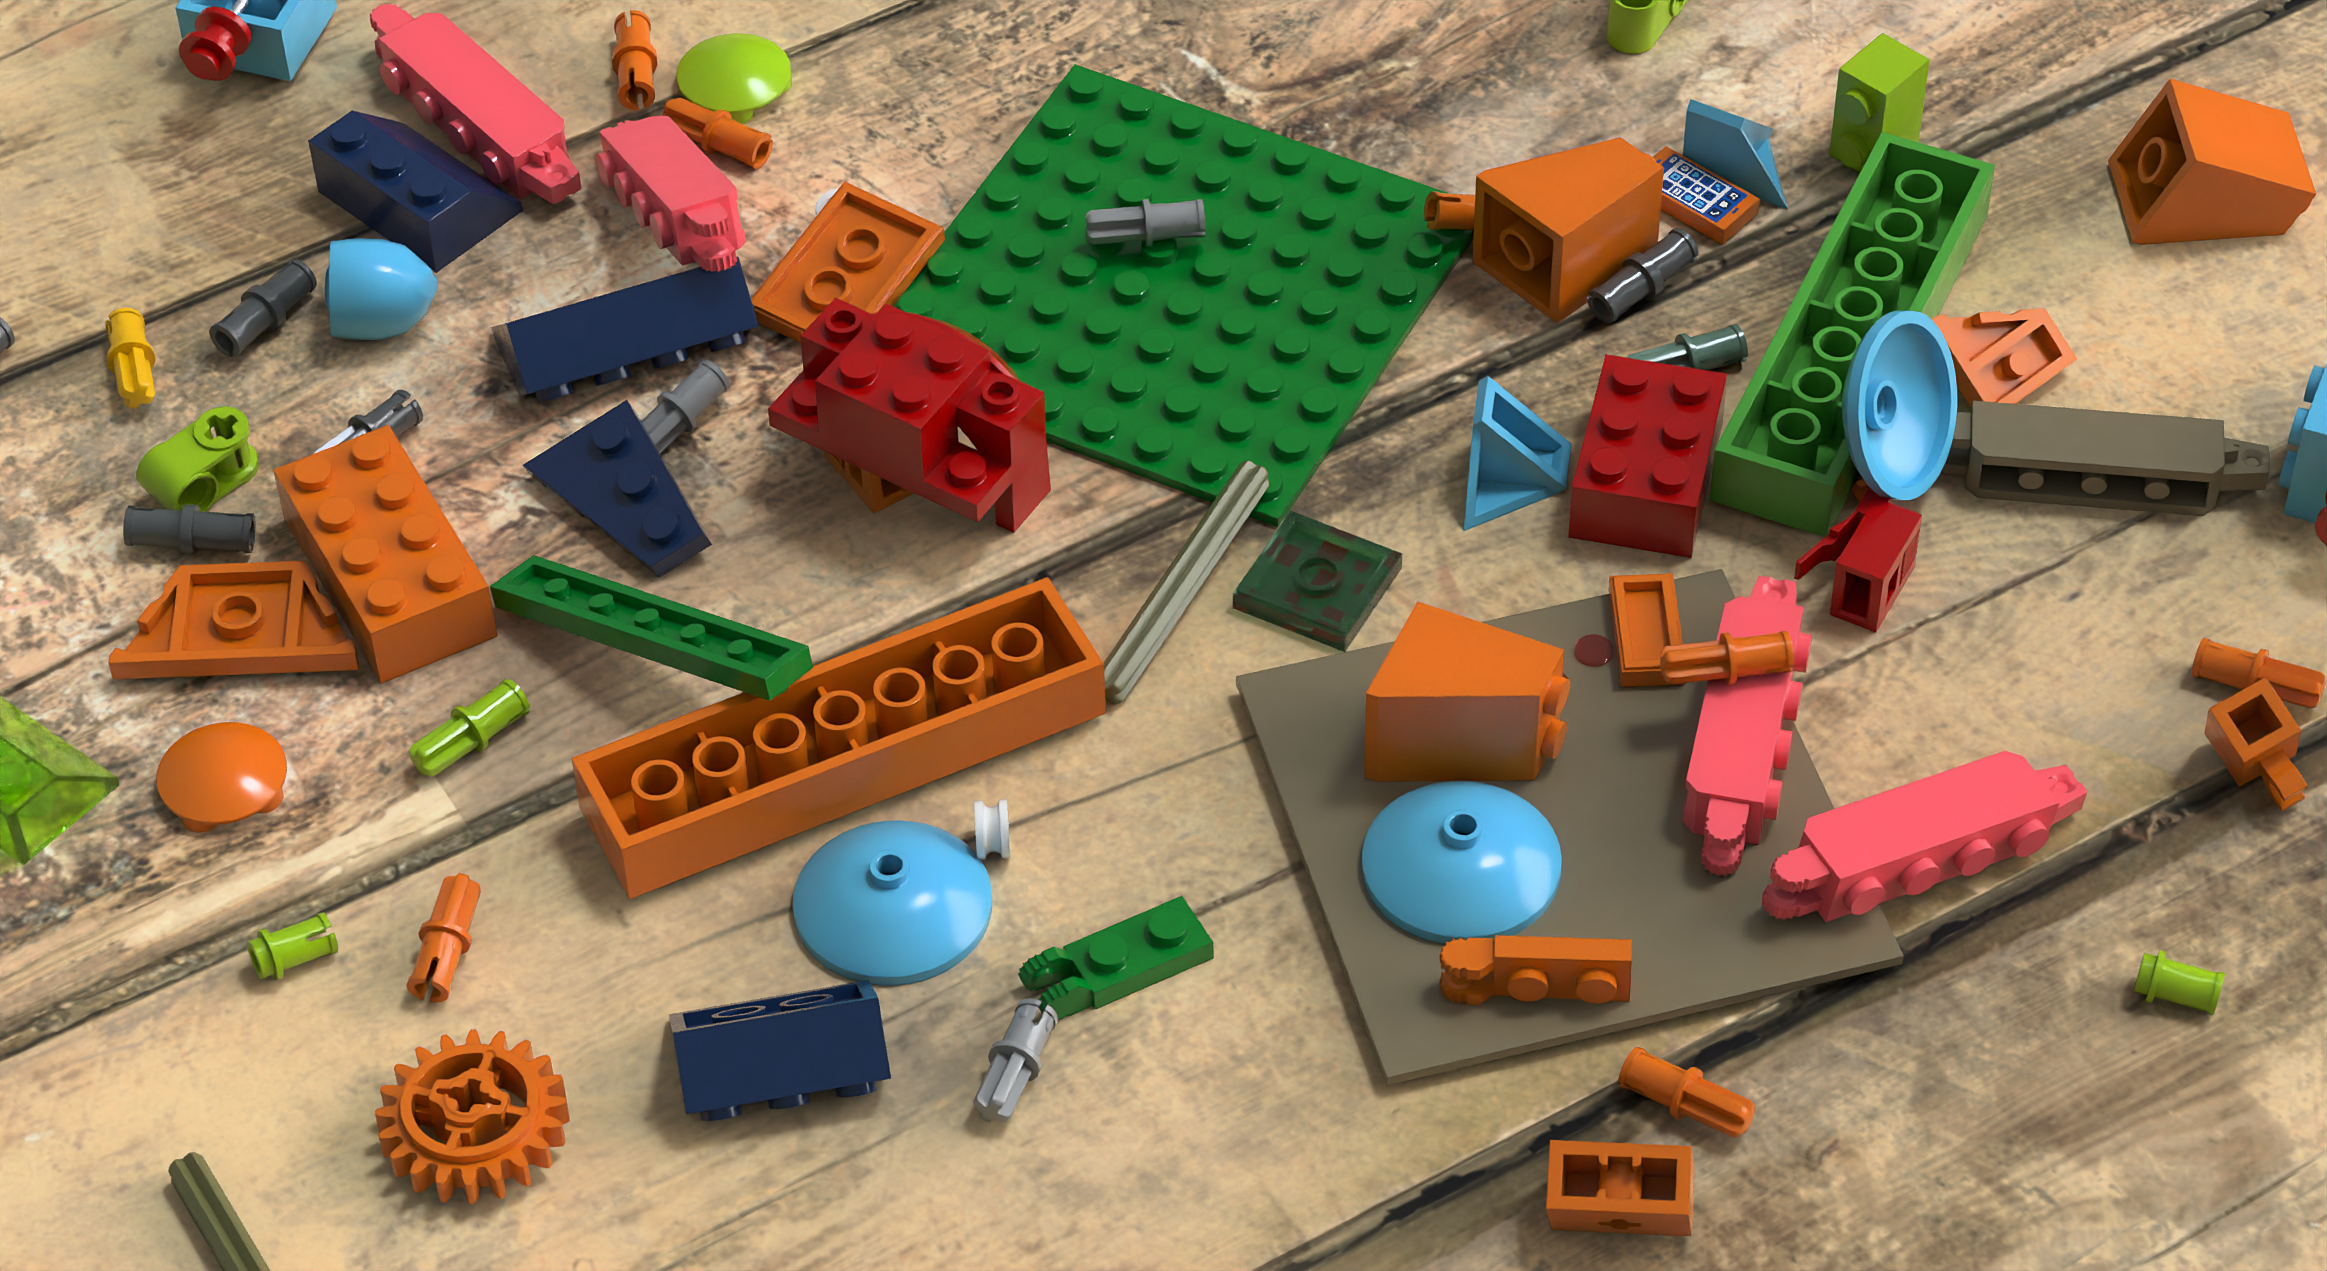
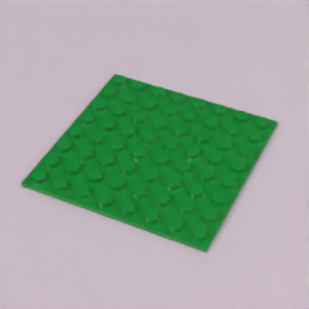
M1074 64L945 230V241L893 307L904 312L944 321L965 330L996 352L1009 365L1021 382L1043 391L1045 397L1046 441L1211 503L1214 502L1241 462L1249 460L1257 466L1262 465L1269 472L1267 477L1269 487L1249 517L1279 527L1473 241L1474 230H1430L1427 228L1428 221L1424 219V205L1428 194L1432 191L1447 192ZM1144 199H1149L1150 204L1179 203L1202 199L1206 232L1205 237L1200 238L1182 237L1153 241L1152 246H1146L1145 240L1094 245L1087 238L1085 219L1087 212L1090 210L1141 206Z

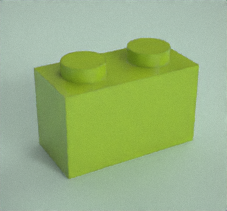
M1881 33L1841 66L1838 73L1829 155L1841 161L1847 167L1861 172L1881 132L1919 143L1930 59L1888 35Z

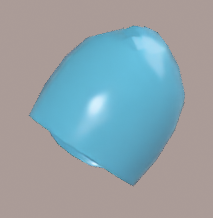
M355 238L331 241L329 266L325 275L324 288L326 305L329 310L331 337L351 340H383L407 333L428 314L433 297L438 289L437 277L433 275L431 268L405 245L384 239Z

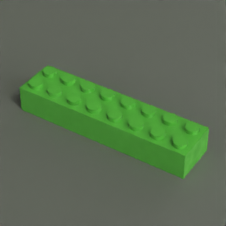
M1881 132L1714 449L1709 501L1823 537L1829 534V529L1833 527L1859 475L1847 447L1842 421V394L1853 354L1867 331L1877 320L1890 312L1917 311L1928 316L1930 319L1939 315L1988 216L1995 170L1994 164Z

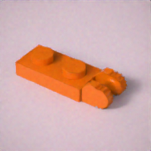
M1495 935V938L1468 937L1467 940H1463L1460 937L1457 940L1452 938V941H1446V945L1441 947V952L1439 953L1441 969L1445 970V972H1441V994L1445 995V999L1451 1000V1003L1458 1002L1460 1005L1461 1002H1466L1467 1005H1481L1493 995L1511 996L1525 1002L1537 1001L1542 998L1581 999L1592 1004H1601L1609 1001L1630 1002L1632 939Z

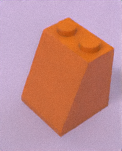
M2171 78L2108 159L2132 242L2141 245L2284 235L2299 215L2308 209L2316 195L2289 112Z
M1619 137L1484 170L1476 176L1472 262L1553 321L1559 323L1587 303L1589 291L1597 288L1622 269L1623 261L1627 257L1637 252L1643 254L1658 243L1664 167L1657 163L1652 156L1641 152Z
M1417 601L1366 692L1364 778L1376 782L1535 780L1546 757L1556 759L1567 733V722L1560 720V714L1565 706L1570 690V679L1563 677L1564 649Z

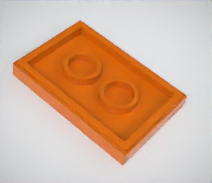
M844 181L752 296L751 301L759 324L801 343L800 335L835 297L871 314L878 312L885 304L894 306L945 241L944 229L942 226Z

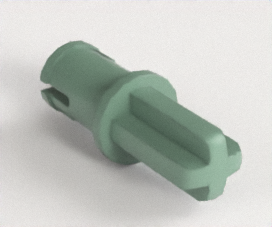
M1733 324L1717 331L1693 337L1688 336L1686 333L1676 336L1674 343L1633 353L1627 358L1711 370L1734 363L1746 362L1748 346L1741 328L1737 324Z

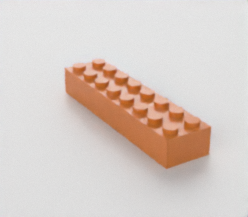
M1046 577L814 665L811 670L791 684L784 693L774 697L771 701L743 692L572 757L579 808L628 898L632 899L1106 714L1104 663L1050 579Z

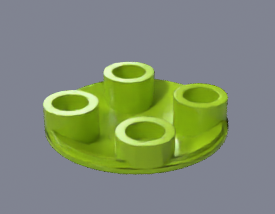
M742 33L719 35L698 43L682 57L676 72L678 91L682 97L713 112L719 109L730 112L732 119L739 123L748 121L752 117L754 110L762 108L777 99L782 93L789 90L792 84L791 66L786 53L778 45L766 38Z

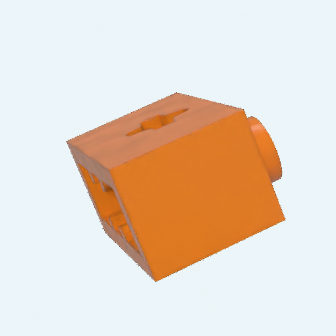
M1550 1140L1546 1210L1551 1230L1692 1237L1695 1173L1692 1146Z

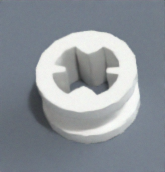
M999 799L998 804L994 807L985 806L982 800L974 801L977 859H986L987 854L990 852L999 853L1002 859L1010 858L1007 799Z

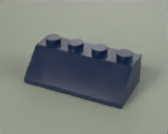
M737 256L736 265L731 266L732 268H727L725 271L711 272L705 271L702 267H697L491 327L494 339L519 395L535 392L538 403L572 394L573 389L570 382L593 375L596 386L630 377L631 373L628 365L651 358L654 369L689 359L686 348L708 341L711 352L745 343L743 331L758 327L759 324L739 257Z

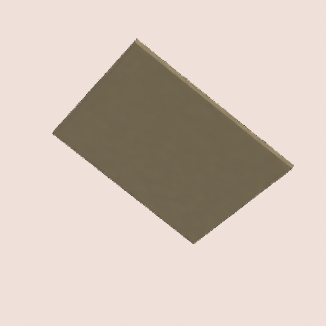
M1718 569L1674 579L1683 644L1716 641L1724 604L1735 599L1723 570ZM1609 594L1482 622L1564 649L1563 677L1570 679V690L1565 706L1560 714V720L1567 722V733L1563 746L1556 759L1546 757L1535 780L1473 782L1486 783L1503 788L1528 801L1547 819L1560 845L1562 856L1561 877L1552 903L1534 923L1512 936L1632 939L1630 1002L1609 1001L1601 1004H1592L1581 999L1542 998L1537 1001L1525 1002L1511 996L1493 995L1481 1005H1467L1466 1002H1461L1460 1005L1458 1002L1451 1003V1000L1445 999V995L1441 994L1440 988L1441 972H1445V970L1441 969L1439 953L1441 952V947H1444L1446 944L1425 940L1401 929L1384 916L1370 898L1362 874V848L1372 822L1388 804L1401 795L1425 785L1444 782H1376L1364 778L1366 692L1395 641L1236 676L1237 689L1387 1086L1903 964L1904 955L1880 904L1864 914L1854 915L1851 913L1825 922L1817 911L1800 917L1793 916L1792 919L1786 918L1785 921L1782 918L1776 919L1775 916H1769V912L1764 911L1765 907L1761 905L1764 889H1766L1767 884L1771 885L1773 879L1770 878V870L1776 857H1781V854L1787 855L1788 851L1799 847L1809 817L1834 809L1794 721L1784 719L1782 730L1793 732L1787 770L1774 768L1772 780L1783 781L1777 819H1764L1759 845L1745 842L1741 865L1738 866V870L1733 871V874H1727L1726 877L1724 875L1717 877L1715 873L1710 874L1709 870H1704L1705 865L1701 864L1704 835L1692 833L1683 823L1682 817L1688 792L1685 788L1686 778L1708 680L1689 682L1683 685L1621 687Z

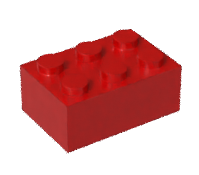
M1605 354L1572 483L1568 538L1692 558L1713 468L1714 449L1719 442L1723 425L1728 374Z

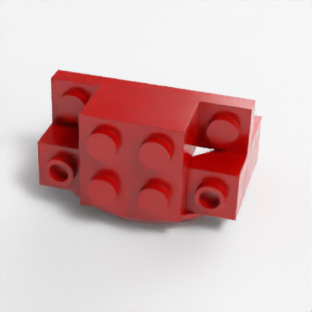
M836 297L800 335L803 371L768 408L769 426L977 523L995 503L996 525L1013 533L1016 532L1051 491L1046 442L1044 392L1021 382L1009 365L975 336L947 322L904 312L889 304H885L878 312L871 314ZM958 427L976 449L959 442Z

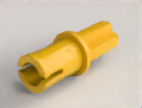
M124 307L116 309L108 315L110 321H105L110 342L106 361L108 369L116 376L118 393L123 397L124 405L131 409H137L140 404H150L155 397L151 372L156 360L153 347L146 341L143 315L133 308Z

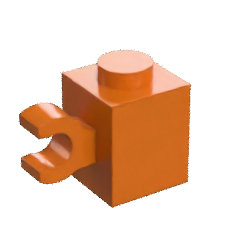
M2266 677L2209 708L2204 734L2239 787L2261 775L2271 798L2281 812L2305 799L2302 791L2306 790L2308 786L2298 769L2290 761L2291 758L2296 756L2301 729Z

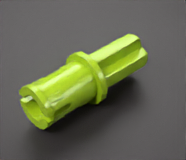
M507 678L469 706H456L450 713L451 719L411 745L408 753L415 768L422 775L436 776L473 749L478 752L485 750L489 745L488 739L530 712L528 699L521 688L514 681Z

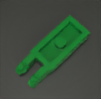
M1180 896L1063 946V949L1051 947L1042 951L1039 955L1035 954L1034 957L1028 958V961L1022 963L1023 966L1019 968L1020 973L1018 975L1025 988H1029L1030 991H1038L1048 985L1052 986L1047 988L1044 993H1041L1042 996L1038 998V1000L1042 1001L1039 1010L1043 1014L1044 1009L1049 1005L1056 1012L1058 1019H1063L1066 1015L1071 1016L1092 1006L1094 1009H1098L1214 958V945L1212 939L1183 896Z

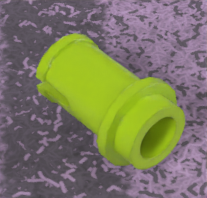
M321 912L313 918L271 933L266 928L258 930L257 938L247 941L249 957L258 977L263 979L272 976L274 980H279L283 978L284 970L328 954L338 953L335 933L313 941H307L308 938L325 933L326 929L332 927L326 914Z
M2159 950L2157 956L2144 952L2134 992L2146 995L2145 1002L2152 1003L2154 997L2214 1015L2225 973L2220 971L2217 973L2166 959V951Z

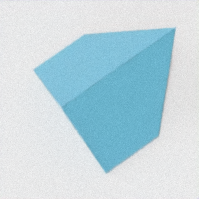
M1690 99L1686 110L1683 156L1744 189L1760 200L1788 209L1769 140L1773 128Z
M1489 376L1481 379L1478 384L1472 428L1464 531L1556 495L1567 487L1572 444Z

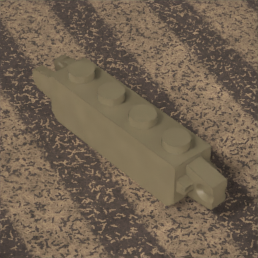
M1973 401L1971 413L1957 412L1952 445L1941 474L1965 476V488L1977 498L2204 516L2216 508L2219 491L2265 490L2270 470V452L2267 445L2225 438L2224 420Z

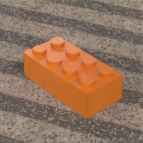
M389 425L273 469L286 524L381 684L497 637L488 584Z

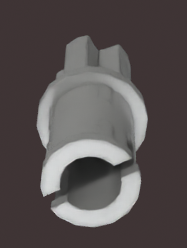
M1144 199L1141 206L1090 210L1087 212L1085 219L1087 238L1094 245L1145 240L1146 246H1152L1153 241L1182 237L1200 238L1205 237L1206 232L1202 199L1167 204H1150L1149 199Z
M707 359L702 360L697 365L698 367L671 393L662 392L657 397L658 405L642 420L659 453L683 431L691 432L697 426L696 418L731 387L725 373L713 362Z
M1022 999L1016 1006L1015 1014L1002 1041L994 1043L989 1051L988 1058L991 1065L973 1101L974 1107L981 1112L980 1117L985 1121L991 1122L994 1119L1006 1122L1010 1119L1027 1082L1034 1080L1039 1075L1042 1066L1039 1056L1058 1021L1056 1012L1047 1005L1039 1022L1032 1023L1042 1002L1040 1000Z

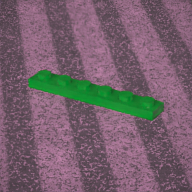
M535 555L528 558L490 586L496 608L768 701L784 693L791 684L813 668L808 645Z

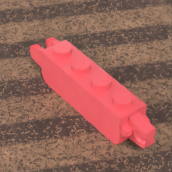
M383 3L381 6H377L376 9H372V13H370L371 28H374V32L377 31L379 35L377 40H375V50L379 58H382L383 64L380 65V74L388 89L395 95L402 94L415 106L418 114L427 124L431 125L434 123L448 135L452 145L459 153L463 155L468 153L476 160L494 184H503L519 200L534 192L553 205L563 201L566 196L575 194L582 189L579 171L569 160L564 133V119L442 13H425L414 19L405 10H401V7H397L396 4L391 5L390 3L387 5Z
M651 116L637 121L627 120L624 123L619 122L616 127H608L599 131L603 152L596 155V163L604 186L606 188L613 187L621 205L624 208L630 207L634 211L641 228L648 227L652 231L660 249L667 248L682 266L696 262L705 271H725L727 268H732L731 266L736 265L737 257L735 250L740 249L746 243L745 232L741 228L736 200L738 195L736 187L669 116Z
M1758 576L1749 598L1739 596L1724 604L1717 640H1719L1721 633L1726 632L1730 633L1732 638L1788 631L1793 644L1794 668H1792V673L1782 672L1738 677L1736 683L1731 685L1726 684L1725 678L1708 680L1686 778L1685 788L1688 792L1682 821L1692 833L1704 835L1701 864L1705 865L1704 870H1709L1710 874L1715 873L1717 877L1719 875L1726 877L1727 874H1733L1734 870H1738V866L1741 865L1745 842L1759 845L1764 819L1776 820L1778 815L1783 781L1772 780L1774 768L1787 770L1793 732L1782 730L1784 719L1797 720L1803 683L1792 681L1794 671L1806 673L1812 644V635L1801 633L1804 607L1796 605V582L1786 579L1775 580L1771 577Z
M2002 751L1809 817L1799 847L1788 851L1787 855L1781 854V857H1776L1770 870V878L1773 879L1771 885L1767 884L1766 889H1764L1761 905L1765 907L1764 911L1769 912V916H1775L1776 919L1782 918L1784 921L1786 918L1792 919L1793 916L1800 917L1817 911L1825 922L1851 913L1854 915L1864 914L1875 908L1879 903L1905 894L1918 895L1936 883L1959 875L1972 876L1981 872L1990 864L2016 855L2018 857H2026L2035 853L2048 840L2049 831L2053 824L2082 809L2088 792L2083 784L2076 780L2074 773L2066 765L2035 771L2023 756Z

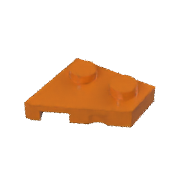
M2045 308L2022 309L2012 314L1992 311L1979 312L1968 317L1948 318L1946 314L1931 318L1942 332L1948 344L1954 364L1957 387L1971 408L1973 401L2016 404L2077 360V357Z

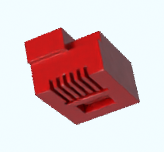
M1867 490L1855 511L1846 520L1830 528L1829 534L1796 562L1794 579L1800 580L1819 563L1835 562L1837 560L1830 615L1877 632L1915 568L1922 514L1890 503L1891 498L1881 497L1875 492Z

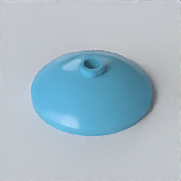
M1893 311L1876 321L1863 336L1853 354L1842 394V421L1851 459L1866 484L1881 497H1888L1891 500H1911L1925 493L1933 485L1949 455L1956 425L1957 383L1948 344L1933 320L1917 311Z
M1444 781L1425 785L1401 795L1388 804L1374 819L1367 831L1362 848L1363 880L1369 896L1376 907L1401 929L1417 937L1441 944H1446V941H1452V938L1455 940L1460 939V937L1463 940H1467L1468 937L1495 938V935L1512 936L1534 923L1547 910L1556 895L1561 877L1562 856L1560 845L1547 819L1538 809L1520 796L1503 788L1480 782Z
M914 821L874 822L839 834L825 843L810 857L795 884L793 894L795 925L798 935L809 953L823 966L840 976L857 982L869 980L871 985L889 986L916 983L948 971L959 964L976 948L983 938L991 918V883L983 862L977 859V854L955 835L938 827Z

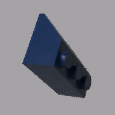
M352 110L308 140L318 192L389 241L405 245L435 273L523 211L522 202L402 122Z
M869 980L669 1014L686 1114L700 1112L701 1121L732 1118L742 1114V1104L768 1100L769 1109L797 1107L810 1102L808 1093L834 1088L836 1089L837 1097L865 1095L877 1091L876 1081L891 1079L879 999Z

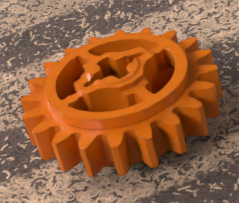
M476 1029L470 1030L466 1037V1044L455 1046L454 1041L445 1034L440 1039L441 1051L435 1055L423 1047L415 1048L418 1062L417 1068L403 1064L395 1065L394 1072L397 1085L381 1086L380 1093L384 1107L375 1110L379 1130L378 1137L383 1156L391 1159L394 1175L400 1178L410 1174L413 1189L418 1194L436 1182L440 1202L449 1200L456 1188H464L469 1204H475L480 1195V1188L488 1186L495 1196L499 1199L504 1198L506 1193L504 1181L512 1177L518 1183L526 1187L532 1183L528 1165L534 1164L538 1167L550 1168L552 1166V1159L549 1147L564 1146L566 1142L563 1124L570 1122V1115L562 1075L553 1074L551 1058L548 1055L533 1058L531 1042L528 1040H524L512 1050H508L505 1032L499 1031L492 1038L489 1045L481 1044ZM500 1088L515 1094L525 1103L526 1107L512 1106L509 1094L501 1091ZM420 1126L434 1127L436 1137L446 1141L445 1145L428 1137L420 1129Z

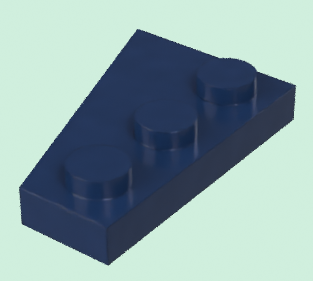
M628 400L523 464V467L534 479L544 487L551 489L568 506L582 517L585 516L604 531L612 541L658 577L663 576L712 545L638 414Z

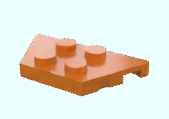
M306 561L179 565L163 586L164 591L156 601L151 602L137 619L139 627L137 635L125 650L115 648L109 655L108 662L113 679L359 670L356 646L352 639H347L338 624L334 608L327 596L320 593L317 579Z

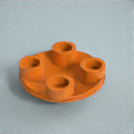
M239 722L215 723L187 733L170 746L158 765L156 784L161 800L169 810L181 817L185 828L193 832H207L218 824L232 823L248 818L256 813H268L275 810L284 798L282 786L287 774V761L279 742L263 729Z

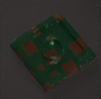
M1290 511L1233 592V608L1346 652L1402 569V553Z

